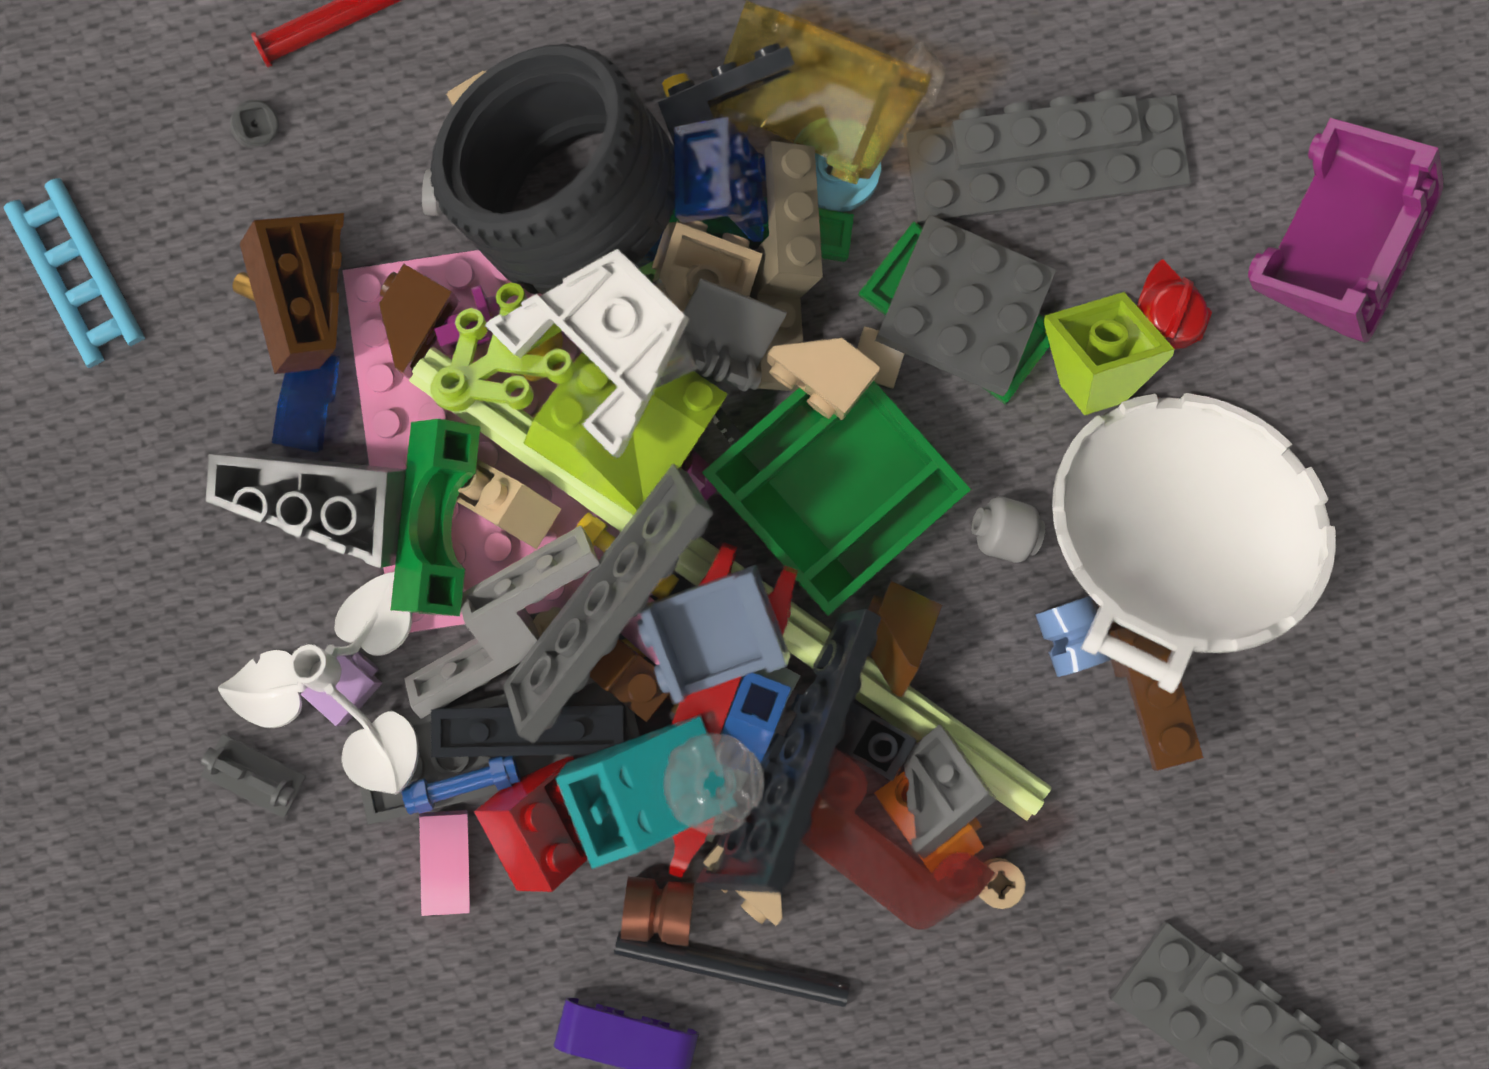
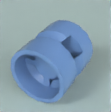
M1091 596L1035 614L1043 638L1052 641L1054 645L1048 653L1057 677L1112 660V658L1100 652L1093 655L1081 649L1099 609Z

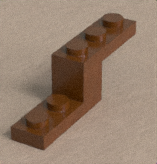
M1114 621L1111 622L1107 631L1108 635L1166 663L1172 652L1171 649ZM1112 659L1111 662L1115 676L1127 678L1152 769L1159 771L1203 759L1181 679L1174 692L1171 693L1158 687L1159 681Z

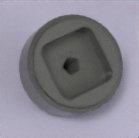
M247 100L238 105L233 111L230 118V129L235 139L242 145L249 148H260L269 144L275 138L279 129V120L274 109L267 103L260 100Z

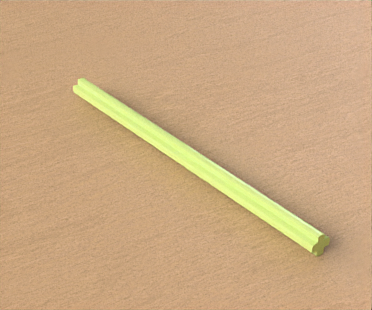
M431 347L425 357L421 358L414 367L413 375L409 382L432 397L430 385L433 377L439 370L451 365L452 359L435 347ZM459 382L452 384L448 389L455 388ZM476 400L473 405L463 411H451L468 424L481 426L480 432L620 532L632 518V514L523 444L534 418L522 409L515 410L504 403ZM702 537L692 540L679 556L674 570L698 586L710 570L719 549ZM734 561L731 573L745 568ZM763 581L767 594L771 593L773 588ZM791 601V616L783 637L788 651L813 669V664L832 630ZM869 656L867 657L860 676L862 680L861 688L854 699L891 725L917 739L916 743L939 724L949 731L996 800L1026 821L1032 814L1036 815L1044 804V798L1051 791L1049 784L910 685L902 698L893 694L875 661Z

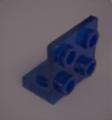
M728 117L674 127L675 216L682 223L728 215L753 242L763 241V225L768 223V207L762 193V181H766L764 155L757 152L749 142L747 135L741 133Z

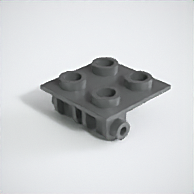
M701 278L683 311V314L689 321L670 359L674 360V364L677 367L682 368L685 365L692 371L701 374V376L710 377L715 381L735 386L742 391H747L749 388L756 390L762 378V373L757 371L756 368L786 317L787 312Z

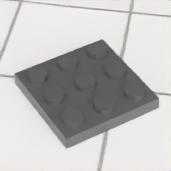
M928 215L875 341L1004 396L1010 387L1056 269L932 215Z

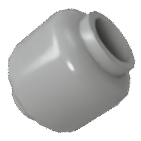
M998 496L990 500L985 508H978L973 517L971 531L972 534L977 535V544L981 552L988 556L1019 563L1026 560L1029 555L1033 556L1039 551L1044 540L1045 523L1040 519L1038 510L1032 505Z

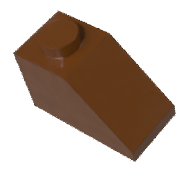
M403 263L398 273L392 272L383 283L380 290V296L383 298L379 306L395 369L404 377L410 379L416 364L421 358L425 357L437 340L435 328L445 325L444 321L452 315L460 301L452 291Z
M891 581L883 598L874 594L867 608L881 617L876 631L877 643L871 656L892 693L902 698L919 669L942 605Z

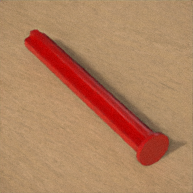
M334 0L259 36L255 32L251 33V36L266 66L270 68L272 67L271 61L401 0Z

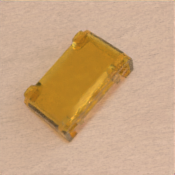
M746 0L723 65L737 62L738 67L755 60L753 54L757 50L780 43L781 48L789 46L796 51L802 69L718 104L719 113L724 115L722 119L724 125L742 132H747L749 125L760 127L795 144L815 147V153L827 158L826 163L833 166L831 175L848 183L857 184L859 178L870 179L926 95L933 74L794 14Z

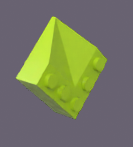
M582 351L574 362V375L568 381L559 383L533 419L523 444L634 515L674 463L678 467L682 466L728 394L685 365L682 368L677 367L674 364V360L669 359L624 452L617 458L583 424L618 386Z

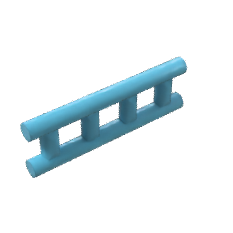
M56 178L44 185L51 198L27 212L20 200L11 201L3 208L87 368H92L104 361L98 348L99 346L122 334L128 346H133L144 340L145 336L64 183L60 178ZM60 216L71 239L47 251L36 228ZM81 255L92 278L68 291L56 268ZM102 295L113 318L89 330L77 307Z

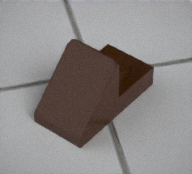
M619 638L612 651L602 655L590 671V678L646 722L649 721L670 694V692L664 693L661 690L656 677L655 667Z

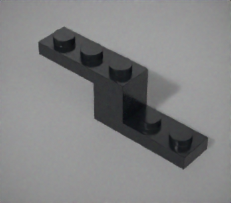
M780 43L763 47L754 52L755 60L739 67L737 62L721 65L710 72L711 79L695 85L694 80L679 83L668 89L669 97L657 101L679 158L680 166L678 170L681 172V180L736 158L717 105L801 70L802 67L796 51L789 46L781 48Z

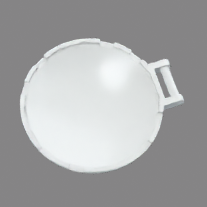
M1184 393L1182 398H1157L1156 394H1151L1121 402L1118 408L1105 413L1101 417L1100 415L1096 416L1079 432L1066 451L1059 466L1053 488L1052 508L1054 526L1062 553L1081 586L1100 605L1081 649L1093 655L1100 652L1159 681L1158 687L1173 693L1184 673L1192 651L1220 653L1253 648L1281 636L1302 620L1314 607L1329 581L1334 564L1336 532L1335 526H1330L1325 506L1328 497L1312 467L1305 468L1298 457L1289 449L1292 443L1285 436L1259 417L1240 407L1211 397ZM1114 621L1171 649L1172 652L1167 663L1106 634L1111 622Z

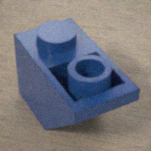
M753 672L743 675L715 748L719 762L751 775L755 774L772 739L791 687Z

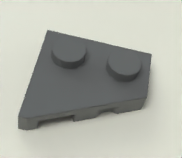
M940 724L913 746L904 762L905 776L909 780L907 792L908 811L914 815L916 838L911 839V845L914 852L923 859L996 801L992 792L949 731Z

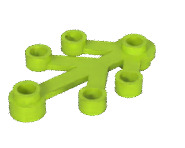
M507 283L497 291L496 300L501 308L499 315L505 316L521 307V302L528 299L519 284ZM519 296L515 302L506 303L510 297ZM469 308L460 312L455 321L460 337L451 365L442 368L435 374L431 381L430 392L437 405L446 410L463 411L473 405L476 400L504 403L512 409L520 410L529 406L534 397V392L524 377L511 376L503 384L484 380L496 372L548 377L554 383H564L574 375L575 365L570 355L562 349L552 350L545 356L526 354L562 331L556 323L521 358L514 355L493 334L487 355L473 363L478 340L486 335L488 328L485 326L487 322L482 313L477 309ZM478 321L474 328L465 329L470 322ZM565 362V366L562 369L552 370L556 363ZM459 382L455 388L448 389L452 384ZM518 388L524 389L521 395L510 397L514 390Z

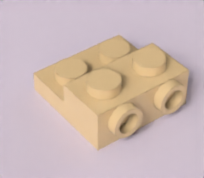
M681 217L679 223H668L663 232L652 269L656 270L652 283L682 313L701 278L749 297L762 253L748 249L750 241L745 238L723 233L721 239L706 233L708 227L706 224Z

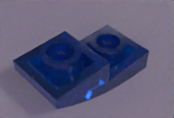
M331 354L320 369L285 373L276 410L272 443L312 452L323 449L327 408L329 403L335 401L340 356Z

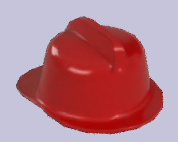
M1164 259L1156 263L1148 274L1136 305L1175 350L1186 348L1197 341H1201L1212 311L1207 307L1205 299L1198 289L1194 287V282L1186 277L1181 279Z

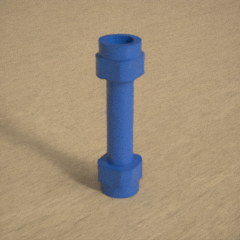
M497 756L489 759L488 767L428 784L425 778L410 782V785H407L402 791V797L409 815L417 812L421 814L434 810V802L494 784L497 790L512 787L514 783L521 782V777L514 756Z

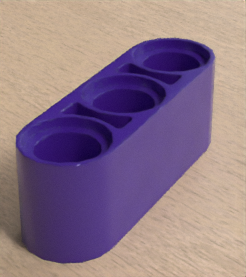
M575 997L565 999L553 1045L556 1049L574 1056L623 1069L691 1068L699 1038V1033L694 1029L688 1028L687 1032L669 1028L670 1023L646 1016H642V1019L638 1020L624 1016L625 1011L601 1004H596V1008L578 1003L579 998Z

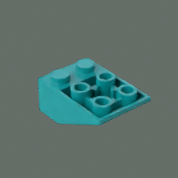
M701 715L567 762L556 777L592 869L639 853L736 804Z

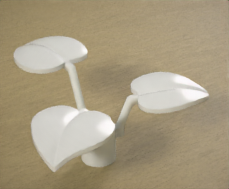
M389 572L361 586L340 607L335 619V632L340 639L351 643L349 646L335 647L330 644L324 651L315 645H304L298 648L292 655L281 650H271L262 653L257 664L252 659L235 676L221 684L218 690L227 704L237 714L249 722L265 728L282 727L295 720L302 709V699L299 692H303L307 687L332 696L364 727V729L352 733L344 744L341 759L347 776L355 784L365 789L397 794L408 785L418 763L419 743L415 729L405 717L391 711L381 714L371 723L369 718L336 688L341 677V665L336 659L337 656L355 654L361 647L373 656L386 655L403 644L410 632L412 613L390 610L394 572Z

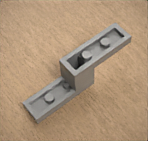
M581 525L463 592L461 604L463 620L475 638L404 678L410 706L420 719L431 714V709L446 707L453 700L476 687L485 685L492 678L521 663L540 638L533 622L534 620L525 607L541 601L549 593L572 580L583 577L588 571L600 565L591 540Z

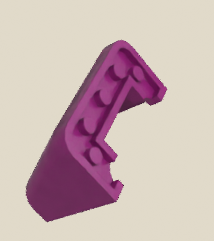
M1330 118L1323 133L1318 132L1311 142L1308 158L1313 160L1315 175L1278 249L1268 247L1263 254L1257 253L1250 264L1248 278L1253 290L1348 338L1367 343L1376 331L1438 205L1443 189L1441 160L1438 147Z

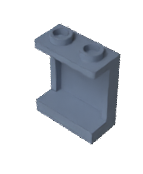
M757 565L647 603L640 613L642 619L637 621L638 630L644 645L647 648L653 646L659 664L655 666V673L660 688L664 693H671L675 704L684 701L689 694L764 668L771 672L785 667L790 658V653Z

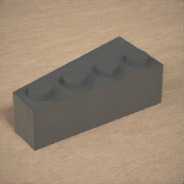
M241 452L208 454L206 502L258 522L270 523L283 528L284 532L297 537H306L327 545L326 548L342 554L356 556L366 560L365 563L375 567L385 568L396 563L406 469Z

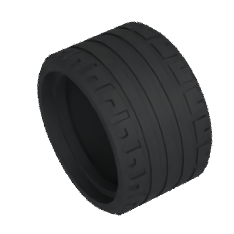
M570 44L545 45L520 52L501 61L478 77L462 93L445 118L433 147L430 171L432 172L430 177L431 186L434 188L433 194L435 200L439 203L438 206L441 211L506 279L512 283L519 284L529 293H540L541 295L563 284L564 278L617 249L633 265L638 263L656 244L669 223L676 207V199L679 196L680 188L678 184L681 181V172L678 170L680 163L678 156L675 154L676 149L618 67L609 58L602 56L594 49L587 50L585 46H571ZM604 132L601 143L589 164L570 185L547 201L532 208L511 213L517 194L527 174L543 158L581 137Z

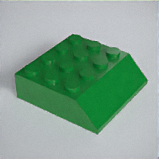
M875 381L870 384L843 420L834 414L830 419L821 415L807 402L810 395L799 387L702 472L784 567L786 565L798 570L796 581L827 616L971 490Z

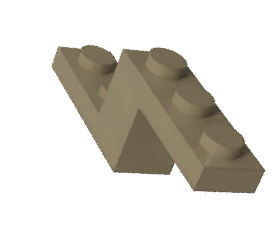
M771 141L764 149L769 236L755 250L762 253V257L750 292V298L787 312V315L756 370L762 373L758 388L796 391L799 388L797 385L789 389L770 374L769 371L773 366L767 363V358L773 346L803 343L800 298L823 277L815 147Z

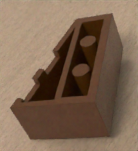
M344 213L253 220L240 242L274 374L320 369L336 349L339 307L337 282L342 253L339 250L341 229L344 226Z

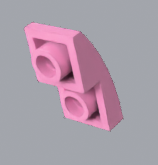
M467 810L419 814L422 916L470 913Z

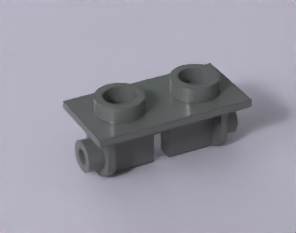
M225 734L221 735L215 749L211 747L207 749L201 760V764L205 766L201 777L282 818L286 817L306 778V775Z

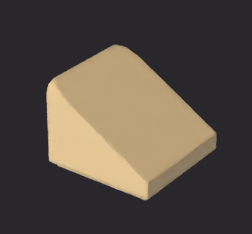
M864 327L857 350L880 367L874 381L878 385L893 389L904 353L875 341L879 330Z

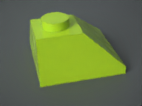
M1125 292L1048 314L1044 318V325L1060 385L1084 415L1127 401L1174 354L1175 349Z

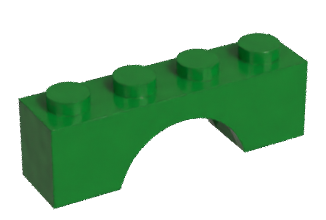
M439 418L411 422L391 611L460 617L465 568L459 563L453 550L451 536L452 517L460 493L458 490L461 487L463 488L465 483L476 474L481 426Z

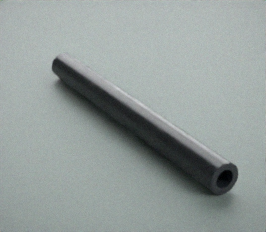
M621 931L618 932L614 955L844 1008L849 995L850 984L688 946L667 944V942L650 938L648 942L621 939Z

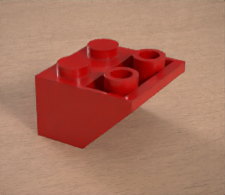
M573 756L565 757L521 777V782L512 784V787L499 790L474 811L517 891L553 892L588 860L556 781V777L565 764L575 760Z

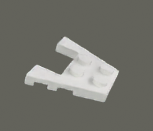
M617 249L564 278L563 284L541 296L536 294L521 302L522 306L505 316L498 315L492 318L485 326L514 355L521 358L556 323L618 386L608 399L585 421L583 426L613 456L619 458L624 452L689 319Z

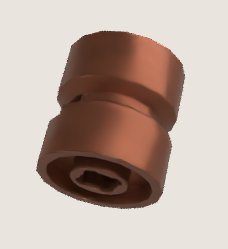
M629 876L625 891L621 939L648 942L654 933H658L662 942L688 946L695 883L673 881L668 882L663 889H659L655 879Z

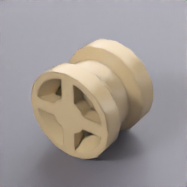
M993 858L986 860L979 866L974 877L977 894L984 902L994 908H1010L1017 904L1024 895L1026 885L1024 875L1017 866L1006 859Z

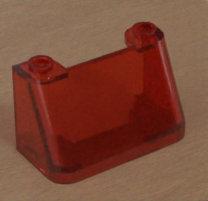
M834 748L828 765V780L817 795L811 812L813 817L812 825L801 842L901 921L914 929L926 930L932 928L974 900L996 873L967 852L948 854L939 862L932 873L923 862L920 865L853 813L867 792V780L864 772L858 765Z

